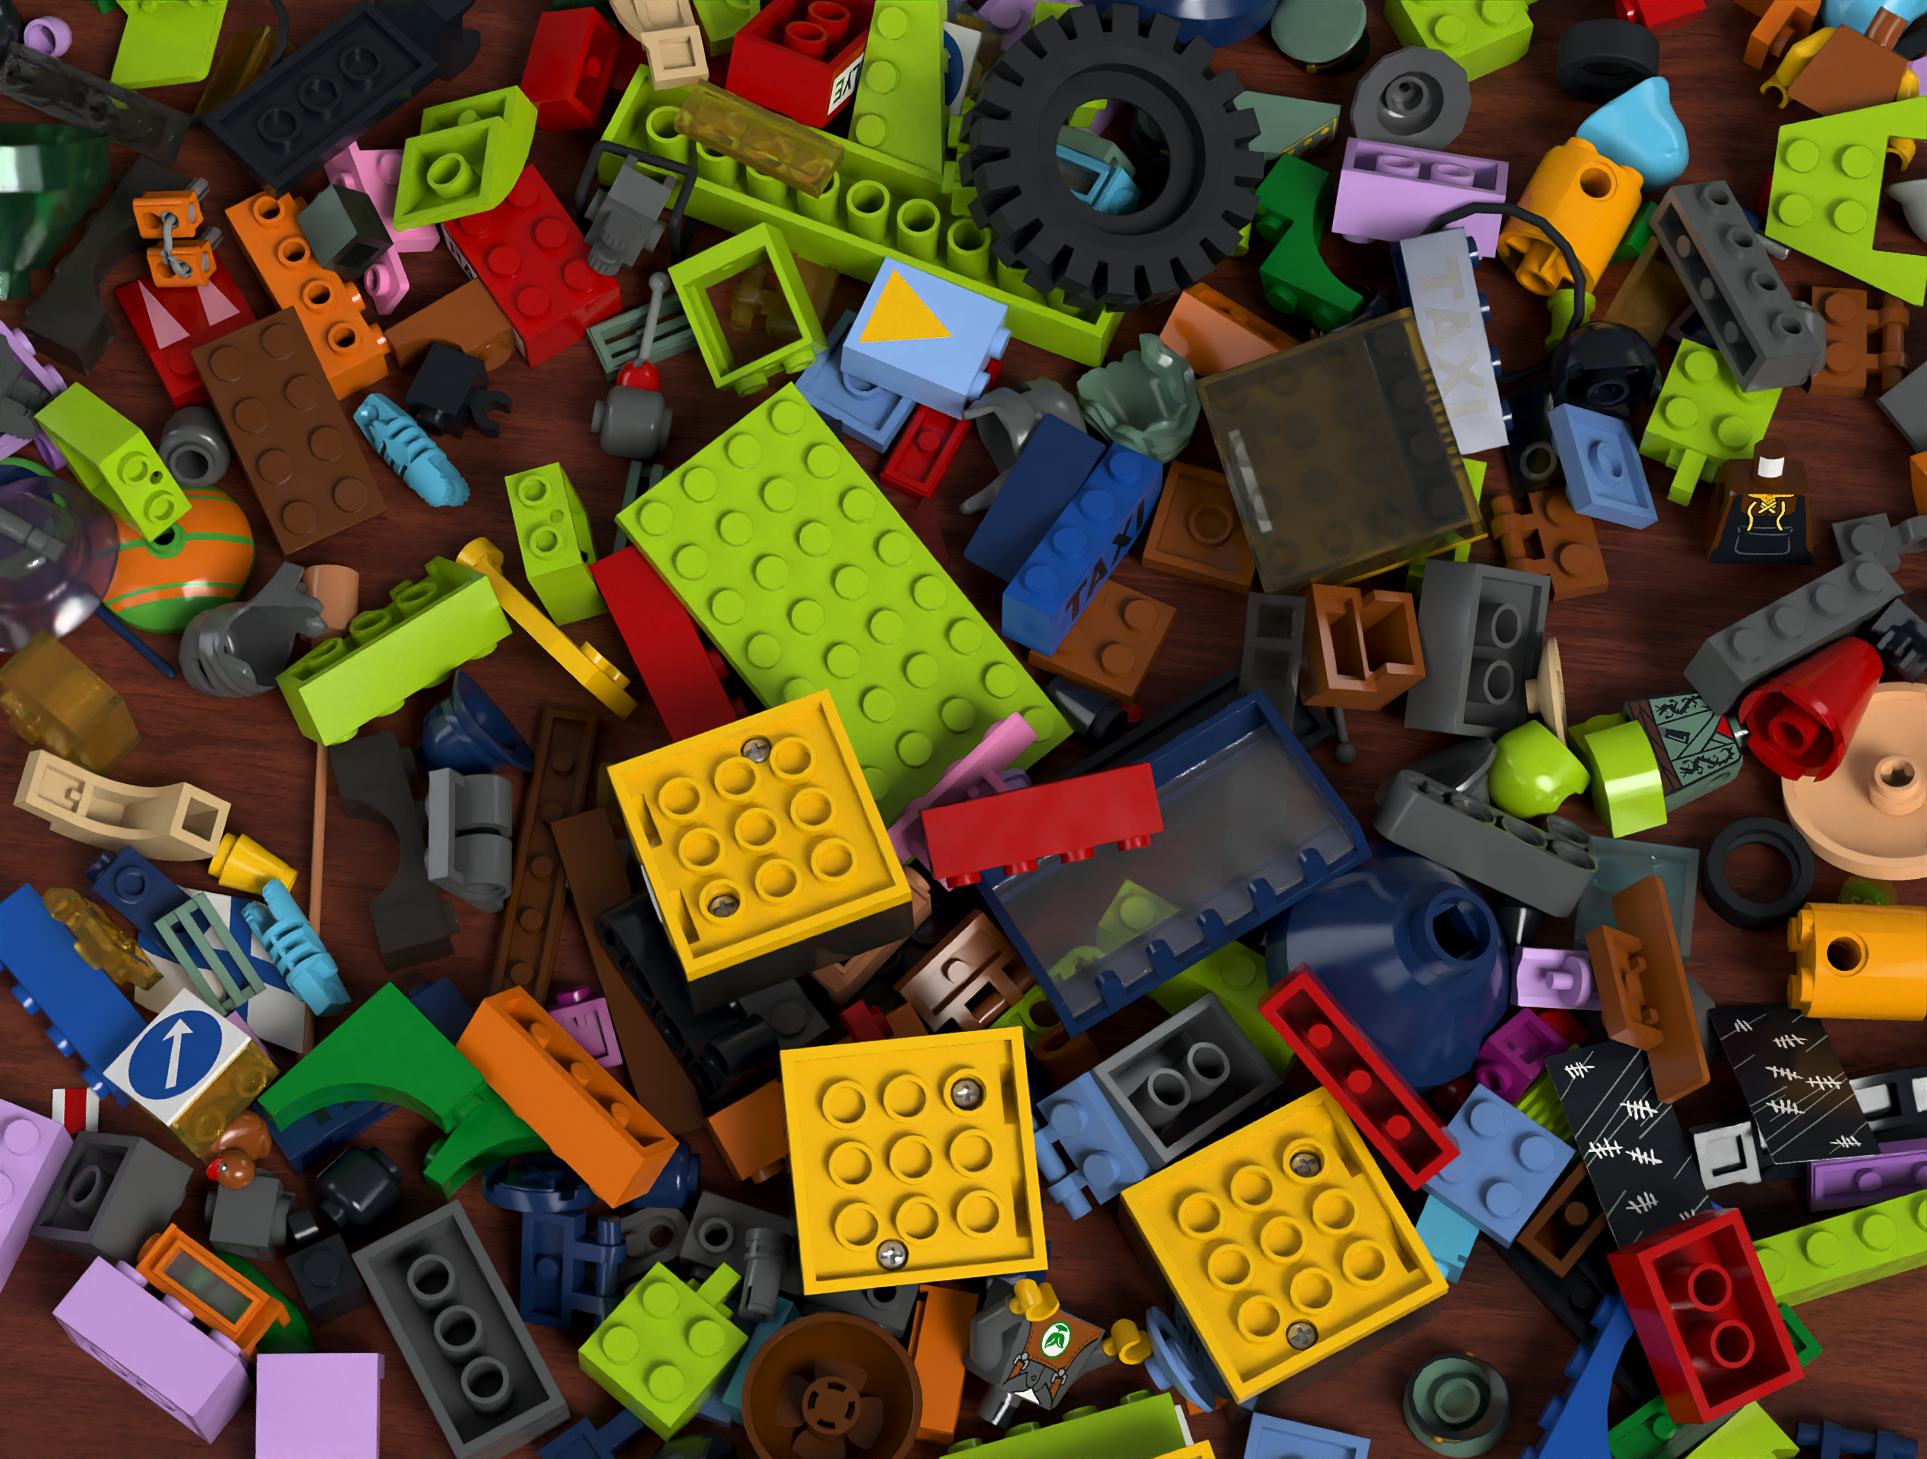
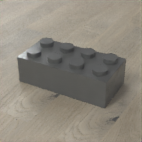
M458 1199L351 1254L366 1287L456 1459H500L572 1420L567 1403Z

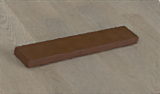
M549 706L544 708L513 866L512 893L507 897L488 997L520 985L547 1011L546 1005H548L569 895L567 890H565L566 877L550 830V822L581 814L585 811L602 722L601 714Z
M602 807L550 822L554 843L569 885L600 988L607 1002L614 1032L636 1101L674 1138H684L707 1131L701 1121L705 1116L696 1088L608 955L595 930V915L633 895L606 808Z

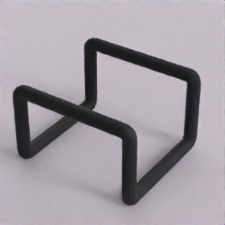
M606 140L595 143L575 193L578 228L584 237H586L593 224L592 221L584 218L587 211L586 194L603 151L627 158L628 154L639 158L638 162L686 176L674 209L671 210L665 207L662 209L672 212L668 224L671 264L674 266L684 261L699 220L683 214L697 179V172L694 167ZM604 184L598 187L608 193L611 187ZM682 216L689 217L680 239L679 224Z

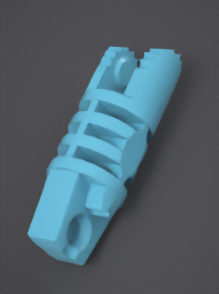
M371 393L356 410L353 418L374 450L380 456H383L384 461L390 467H393L394 472L403 478L404 483L409 488L414 489L430 506L464 505L465 501H469L468 497L471 495L469 494L468 483L465 482L458 470L447 460L443 450L437 447L432 438L427 436L426 432L417 425L410 415L382 393Z
M274 878L263 887L261 892L265 898L264 901L268 903V907L277 921L272 918V914L268 912V909L253 901L241 910V914L265 951L269 952V957L282 977L286 978V983L301 1002H306L318 1017L338 1015L351 1002L347 991L336 973L338 968L331 955L326 953L325 946L313 928L309 926L308 920L285 885L280 880Z

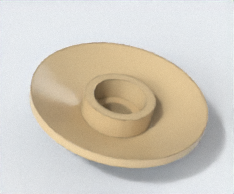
M1549 637L1542 651L1537 679L1525 680L1529 714L1541 713L1547 729L1568 748L1566 704L1556 637Z

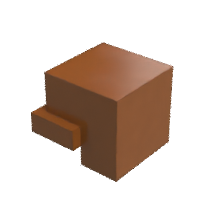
M1311 584L1300 593L1303 611L1289 621V628L1302 705L1379 711L1426 677L1412 593L1373 589L1362 598L1360 588Z

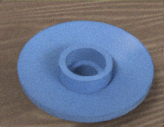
M1152 1306L1146 1310V1327L1154 1355L1144 1360V1363L1151 1378L1161 1391L1173 1386L1183 1397L1207 1413L1215 1410L1216 1401L1213 1392L1186 1342L1158 1307Z

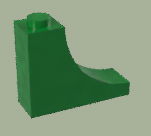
M389 981L262 1094L257 1101L264 1116L280 1133L295 1121L320 1108L343 1102L366 1100L395 1104L410 1109L424 1116L448 1134L458 1124L461 1127H465L478 1118L487 1106L485 1099L490 1096L485 1077Z

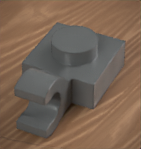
M1886 513L1832 524L1829 533L1839 566L1870 550L1888 573L1898 571L1901 564L1899 555L1919 553L1927 550V515L1907 519L1891 528Z

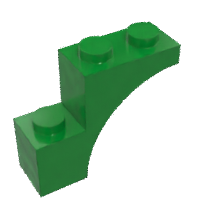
M1284 152L1254 193L1260 196L1254 215L1256 231L1267 241L1276 244V247L1259 269L1265 298L1272 307L1281 313L1288 315L1295 313L1312 321L1321 331L1332 330L1355 320L1365 310V304L1362 295L1345 286L1330 272L1319 254L1325 223L1336 205L1331 175L1321 168Z
M489 1085L490 1096L485 1099L487 1106L479 1117L465 1127H461L458 1124L448 1139L441 1136L432 1145L424 1159L423 1165L426 1169L423 1174L428 1188L447 1201L471 1177L499 1160L527 1153L552 1152L550 1146L524 1120L516 1116L510 1106Z

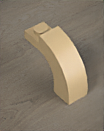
M42 749L29 752L13 805L50 821V830L71 839L113 852H117L119 849L130 845L144 858L167 861H195L216 857L231 807V803L186 782L164 787L129 785L96 775Z

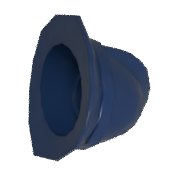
M458 669L452 693L446 696L443 701H440L425 716L423 721L424 729L421 739L417 744V760L422 769L429 774V771L450 767L463 776L490 774L510 766L531 773L533 771L534 757L523 736L485 691L471 677Z

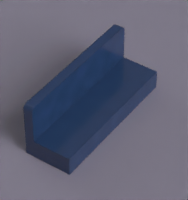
M1050 413L1046 414L964 551L965 559L1001 579L1003 584L1008 587L1107 453L1105 444Z

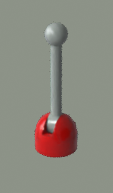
M656 272L649 279L652 295L639 357L628 361L621 367L616 385L656 392L660 390V373L657 367L649 361L662 296L671 285L669 276L664 272Z

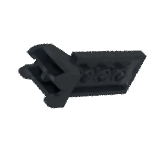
M362 0L202 121L203 132L272 198L278 201L439 76L449 82L475 60L480 51L481 36L478 30L463 31V15L470 10L476 0H374L373 5L368 0Z

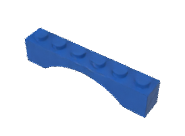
M1711 1201L1714 1209H1724ZM1619 1288L1615 1296L1606 1293L1597 1306L1590 1324L1598 1329L1589 1346L1580 1343L1568 1361L1563 1374L1571 1378L1563 1396L1561 1397L1554 1393L1543 1409L1537 1425L1545 1430L1536 1448L1528 1444L1518 1459H1612L1608 1443L1607 1416L1612 1377L1624 1345L1635 1330Z

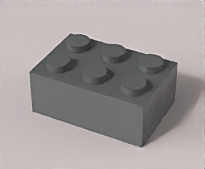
M1213 992L1208 993L1089 1072L1151 1168L1152 1173L1144 1179L1194 1154L1248 1118L1284 1084Z

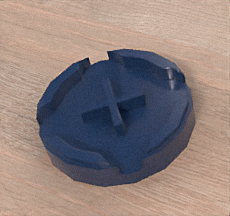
M529 1156V1158H522V1167L509 1169V1160H499L485 1168L482 1174V1196L487 1202L505 1209L533 1213L569 1212L587 1208L596 1203L599 1198L592 1192L590 1186L559 1157Z

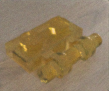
M789 248L823 330L840 276L839 266L831 263L828 264V267L799 257V251ZM769 258L746 269L741 285L734 287L729 302L730 307L733 309L729 326L734 330L747 332L750 329L753 316L764 314L768 315L765 323V335L795 342L801 339L802 335L779 280L775 292L762 289L766 273L775 272Z
M53 887L45 892L43 903L48 908L50 916L61 924L69 926L79 939L73 945L74 949L94 970L98 971L103 967L120 985L130 981L147 992L164 977L135 939L122 931L109 913L101 906L87 901L81 894L70 888L60 889Z

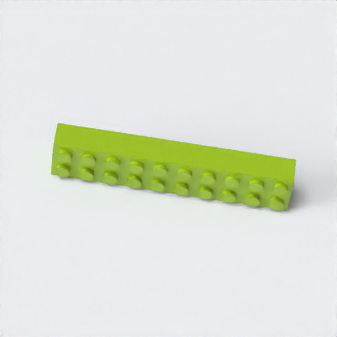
M640 63L601 140L617 143L694 167L697 172V179L684 210V215L735 234H740L760 223H768L781 229L791 255L873 285L886 256L1007 305L1008 309L1004 327L1012 330L1010 337L1090 367L1097 368L1101 366L1125 312L1107 313L1105 302H1099L1089 311L1063 304L1065 290L1056 287L1044 296L1022 282L1029 268L1019 259L1006 268L989 248L1000 238L993 226L978 231L972 216L966 218L962 214L959 216L951 214L952 194L942 193L944 175L817 128L798 124L790 118L752 106L744 101L701 85L654 91L650 68L647 65ZM603 151L597 166L599 183L612 187L626 158ZM637 161L634 170L663 184L668 174L678 179L664 205L665 208L673 210L686 176Z

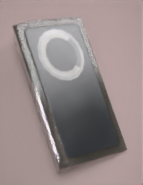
M1549 379L1537 381L1499 397V399L1505 398L1507 400L1512 415L1513 429L1506 432L1509 445L1503 446L1517 502L1526 500L1528 493L1566 486L1567 482L1560 457L1556 454L1551 442L1553 433L1547 412L1553 410L1554 406Z

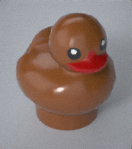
M224 1100L211 1105L199 1118L198 1129L201 1134L197 1142V1150L200 1159L207 1166V1177L214 1181L217 1180L223 1188L229 1190L244 1189L254 1179L256 1172L255 1160L266 1158L272 1148V1137L266 1120L253 1111L242 1109L237 1102L232 1100Z

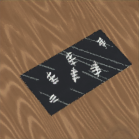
M1788 1003L1708 1010L1775 1164L1882 1154L1820 1018L1802 1016L1801 1009H1789Z
M1612 1039L1544 1059L1619 1249L1705 1210L1714 1209L1672 1104H1666L1657 1099L1650 1064L1645 1050Z

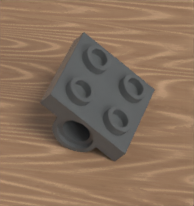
M450 767L429 771V793L425 799V810L429 819V842L424 855L428 881L486 914L504 911L506 898L512 893V842L508 839L512 835V782L507 778L490 774L463 776Z

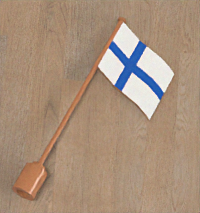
M330 564L316 565L305 569L302 582L307 584L305 594L316 597L322 603L324 608L320 616L327 624L325 632L316 639L300 634L301 640L311 644V649L313 650L328 638L338 637L343 640L350 635V621L357 617L359 574L351 568ZM317 743L308 921L309 926L313 928L318 937L320 935L329 747ZM178 886L191 898L202 892ZM203 891L267 988L227 1013L224 1018L237 1011L260 1040L296 1053L297 1061H301L314 1049L316 1014L306 1002H301L286 983V978L282 977L269 957V952L265 951L241 914V910L252 901L256 903L257 901ZM258 902L259 905H263L264 908L268 909V912L272 914V918L277 921L268 905ZM210 926L204 936L241 991L250 983L213 927ZM138 931L135 1003L159 1015L184 988L206 1003L180 962L174 961ZM195 944L188 954L220 1003L230 998V996Z

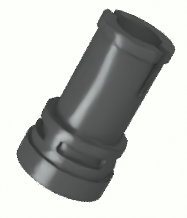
M753 1228L746 1231L744 1242L746 1253L743 1257L746 1272L741 1302L737 1311L740 1317L756 1322H766V1320L772 1322L776 1319V1305L782 1271L787 1269V1258H789V1254L792 1251L793 1238L789 1234L769 1228Z

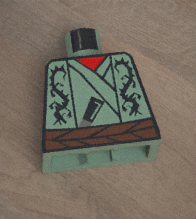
M1697 691L1627 700L1621 713L1627 723L1638 720L1649 740L1661 777L1666 814L1730 783L1737 777L1743 763L1740 748L1748 745L1746 740L1751 736L1746 720L1740 725L1739 713L1727 716L1725 712L1717 717Z

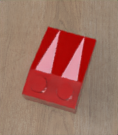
M215 249L212 253L217 269L209 277L208 286L156 287L152 274H149L113 291L175 412L188 406H204L213 409L190 360V351L257 321Z

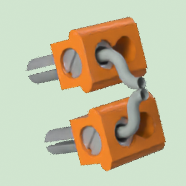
M201 177L199 179L195 178L184 191L145 192L141 198L133 199V210L142 238H164V241H159L155 247H148L147 259L156 287L208 286L209 277L217 269L212 251L223 240L222 232L219 228L208 227L197 240H172V238L194 237L195 229L203 221L199 202L209 192L210 187H207L209 183Z

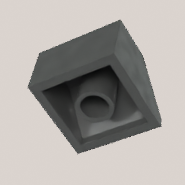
M79 1131L31 1228L29 1236L92 1263L100 1256L113 1267L122 1260L135 1269L139 1264L137 1256L143 1245L155 1233L163 1234L173 1212L182 1204L186 1195V1184L194 1169L142 1137Z

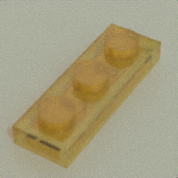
M701 78L674 118V131L819 199L844 159L843 145Z

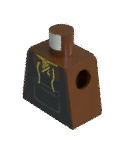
M1773 439L1760 440L1754 445L1752 459H1729L1722 464L1701 525L1707 564L1813 565L1811 504L1804 463L1799 460H1787L1788 448L1782 442Z

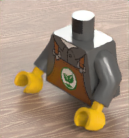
M995 1276L982 1310L976 1313L970 1321V1343L964 1358L967 1370L990 1383L975 1414L996 1426L1008 1429L1022 1399L1050 1410L1058 1405L1068 1388L1083 1375L1114 1362L1115 1354L1118 1353L1119 1359L1123 1363L1131 1365L1139 1364L1149 1358L1153 1351L1148 1334L1143 1330L1138 1331L1137 1325L1133 1321L1121 1319L1113 1324L1111 1328L1112 1337L1108 1338L1104 1335V1329L1059 1305V1301L1050 1283L1044 1282L1037 1286L1036 1282L1032 1279H1021L1016 1284H1012Z

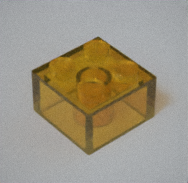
M43 628L0 668V690L3 694L0 697V705L12 716L9 723L13 729L31 745L39 739L52 751L51 754L96 775L105 777L141 741V737L124 699Z

